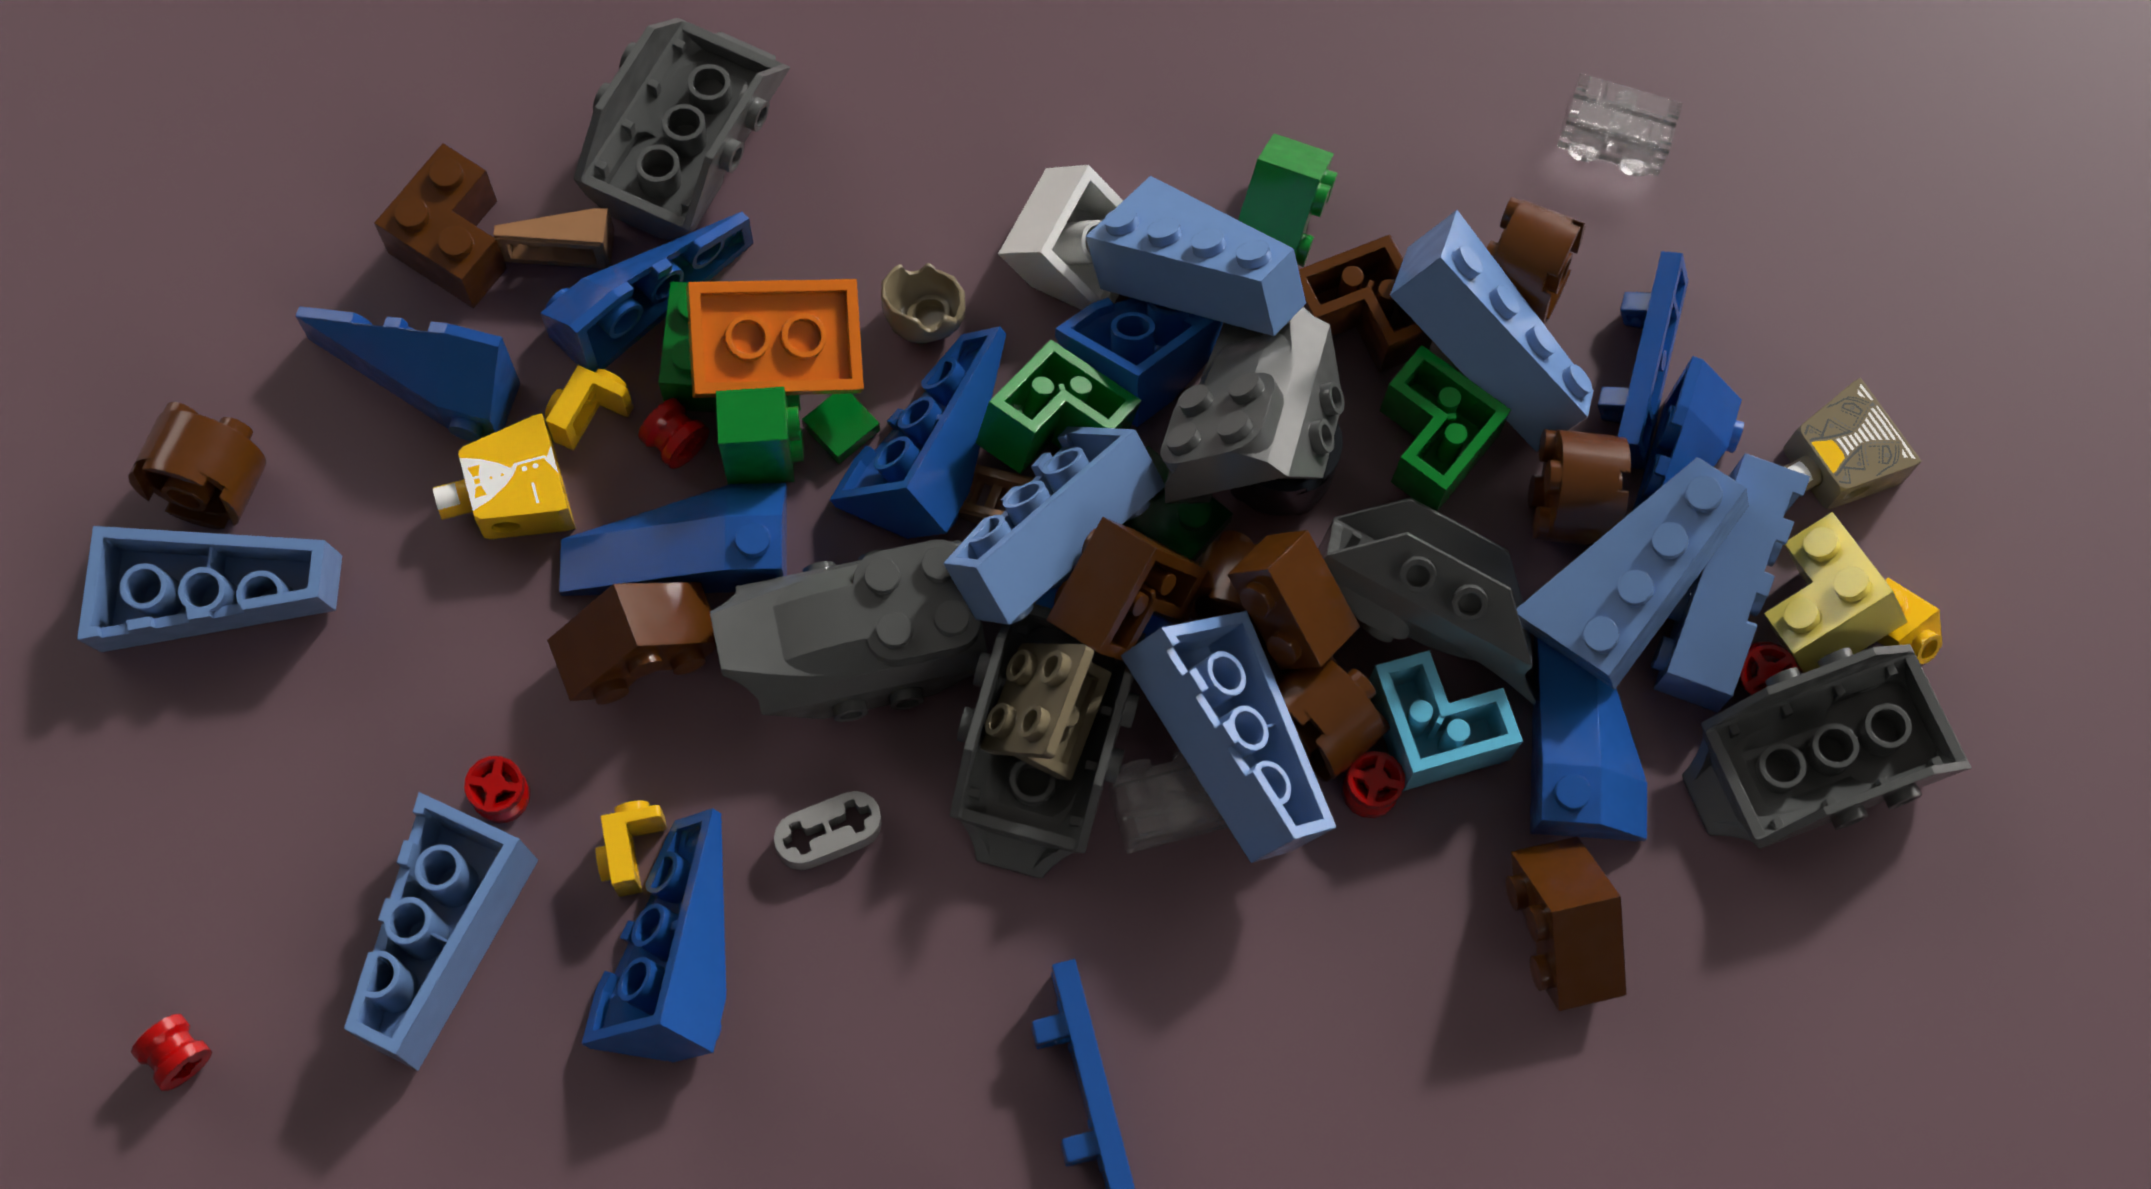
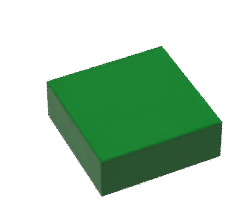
M832 394L802 418L803 427L838 464L843 462L880 431V423L852 394Z

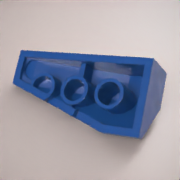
M739 212L584 277L570 289H561L550 298L545 310L540 313L548 336L577 365L596 372L597 369H605L666 318L670 281L687 283L708 282L753 244L749 218L743 212Z
M1107 297L1091 303L1055 328V338L1060 346L1141 400L1132 422L1133 425L1138 427L1172 402L1205 366L1219 336L1223 322L1135 298H1129L1114 304Z
M299 306L295 316L310 341L448 428L449 432L453 435L474 442L481 439V437H486L505 428L521 383L502 337L449 323L431 321L428 331L415 330L409 327L403 318L389 316L386 317L383 326L373 325L365 317L354 312Z
M1001 326L962 334L921 381V386L925 390L923 395L912 402L905 410L898 408L887 420V423L893 429L875 450L872 447L865 446L855 457L830 498V501L836 508L907 539L945 534L953 527L958 519V512L967 498L972 485L980 450L976 440L988 403L992 399L1006 333Z
M1691 357L1664 402L1632 511L1696 457L1715 467L1725 451L1734 453L1744 428V422L1736 420L1742 399L1701 358Z
M786 483L729 484L561 539L559 593L561 596L601 595L613 584L700 582L704 593L736 592L735 586L787 576Z
M1534 636L1533 680L1537 701L1533 705L1530 834L1645 842L1647 840V780L1617 688L1615 690Z
M712 808L674 821L645 883L646 890L651 893L650 898L636 921H627L620 936V939L628 942V945L614 974L604 971L597 985L582 1045L595 1050L668 1062H677L714 1053L716 1041L721 1033V1018L726 1001L722 817L719 811Z

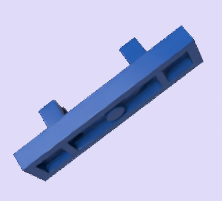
M1661 251L1652 292H1624L1620 308L1624 325L1643 328L1630 386L1602 387L1598 400V409L1602 420L1621 423L1618 437H1626L1629 443L1631 468L1645 469L1689 281L1683 253Z
M1072 959L1052 964L1051 980L1059 1014L1032 1021L1031 1031L1037 1050L1068 1043V1050L1071 1054L1087 1116L1088 1128L1090 1129L1089 1132L1061 1140L1060 1146L1064 1162L1069 1167L1097 1160L1105 1189H1135L1076 960Z

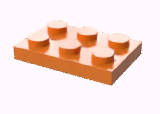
M857 279L688 282L686 293L693 398L716 397V391L785 387L786 395L861 393L864 390Z

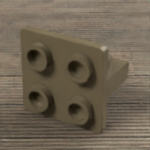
M1022 643L1008 663L1006 669L1007 679L997 705L987 717L985 724L986 733L981 743V749L990 754L1015 756L1057 779L1072 780L1112 673L1091 662L1094 650L1084 644Z

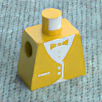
M542 413L533 415L463 446L458 451L464 479L433 487L436 505L442 520L473 512L483 537L487 539L576 529L552 437Z

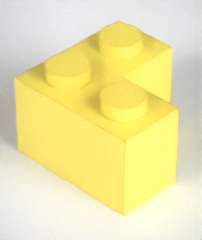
M1833 512L1793 536L1785 544L1795 566L1808 586L1764 614L1781 645L1794 657L1802 674L1819 668L1818 661L1832 652L1850 647L1853 654L1859 653L1907 623L1894 591Z

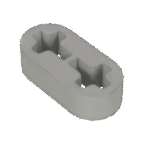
M851 791L790 814L781 820L775 830L774 843L777 855L782 863L791 869L806 870L864 848L874 842L880 833L882 821L879 806L874 798L868 794ZM856 807L859 814L869 812L871 815L864 820L865 830L855 833L851 826H844L834 831L831 830V827L841 824L846 820L845 810ZM801 828L806 836L824 830V835L816 837L809 842L811 851L807 854L800 855L796 847L789 849L785 847V845L792 842L791 832L795 829Z

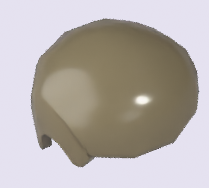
M926 263L917 271H907L902 264H899L882 280L881 304L883 314L893 332L909 342L928 343L949 337L960 327L965 318V291L954 276L936 270L930 263Z

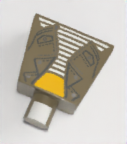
M1861 377L1853 381L1805 421L1783 447L1785 455L1791 462L1784 467L1810 476L1805 492L1811 490L1820 504L1826 509H1832L1903 483L1922 462Z

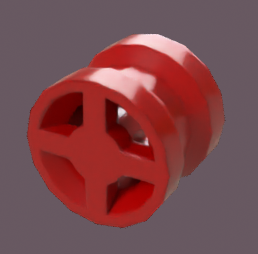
M672 398L660 404L649 414L639 429L638 437L647 447H656L661 452L662 461L669 468L676 469L689 462L700 451L708 439L709 428L700 420H691L686 415V407L678 399Z
M1756 641L1751 643L1738 682L1748 693L1753 695L1767 687L1765 681L1768 678L1784 670L1794 667L1798 668L1794 657L1780 645L1770 641ZM1757 665H1758L1757 675H1755V676L1752 678V676H1753L1754 674H1756V667H1757Z
M1370 751L1364 753L1350 766L1342 783V796L1345 804L1353 813L1364 818L1384 816L1394 807L1405 787L1403 769L1394 757L1384 752ZM1362 782H1364L1365 787L1368 789V794L1367 791L1364 789L1363 785L1361 784Z
M488 756L480 759L469 769L465 777L464 791L476 812L484 820L492 823H508L517 819L529 804L530 788L527 780L522 775L519 767L508 758ZM504 792L510 793V795L506 794L503 798L498 799V803H496L498 796H501Z
M173 1014L154 1024L137 1039L131 1049V1054L139 1064H149L153 1069V1081L161 1091H169L188 1081L205 1066L212 1055L211 1049L203 1040H194L189 1034L190 1024L182 1014Z

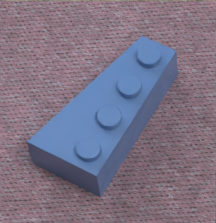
M1152 176L1148 177L1085 236L1100 289L1272 336H1275L1306 304L1293 248Z
M1458 210L1454 211L1407 248L1390 296L1469 380L1511 409L1507 421L1536 452L1539 450L1540 438L1544 429L1568 431L1588 417L1594 391L1589 377L1578 365L1573 364Z
M1067 426L1057 437L1062 448L1053 457L1051 453H1043L1031 466L1036 475L1035 478L1022 486L1012 487L1001 499L1006 510L1001 515L984 518L946 559L943 564L976 620L1009 625L1024 619L1033 610V603L1049 589L1055 588L1069 579L1073 572L1072 569L1076 566L1082 555L1085 539L1091 531L1097 528L1102 517L1123 524L1127 520L1141 515L1148 509L1150 505L1149 500L1161 491L1165 484L1136 429Z
M1746 453L1729 477L1747 488L1749 507L1668 616L1669 619L1675 620L1670 638L1661 637L1651 663V668L1659 670L1654 690L1718 712L1734 694L1757 629V624L1748 621L1749 615L1757 616L1775 578L1772 574L1765 572L1766 566L1772 567L1782 546L1787 544L1794 521L1785 519L1784 515L1799 496H1804L1810 479L1808 475Z
M1696 457L1517 608L1522 628L1615 690L1749 507L1747 488Z
M93 526L77 640L99 652H107L336 611L343 555L325 540Z
M1247 611L1161 627L1121 655L1251 863L1292 852L1336 828Z
M420 792L413 809L416 818L409 840H403L396 862L400 868L390 899L385 898L378 919L382 925L373 952H368L344 1027L346 1031L367 1046L417 1071L420 1069L538 862V859L519 838Z

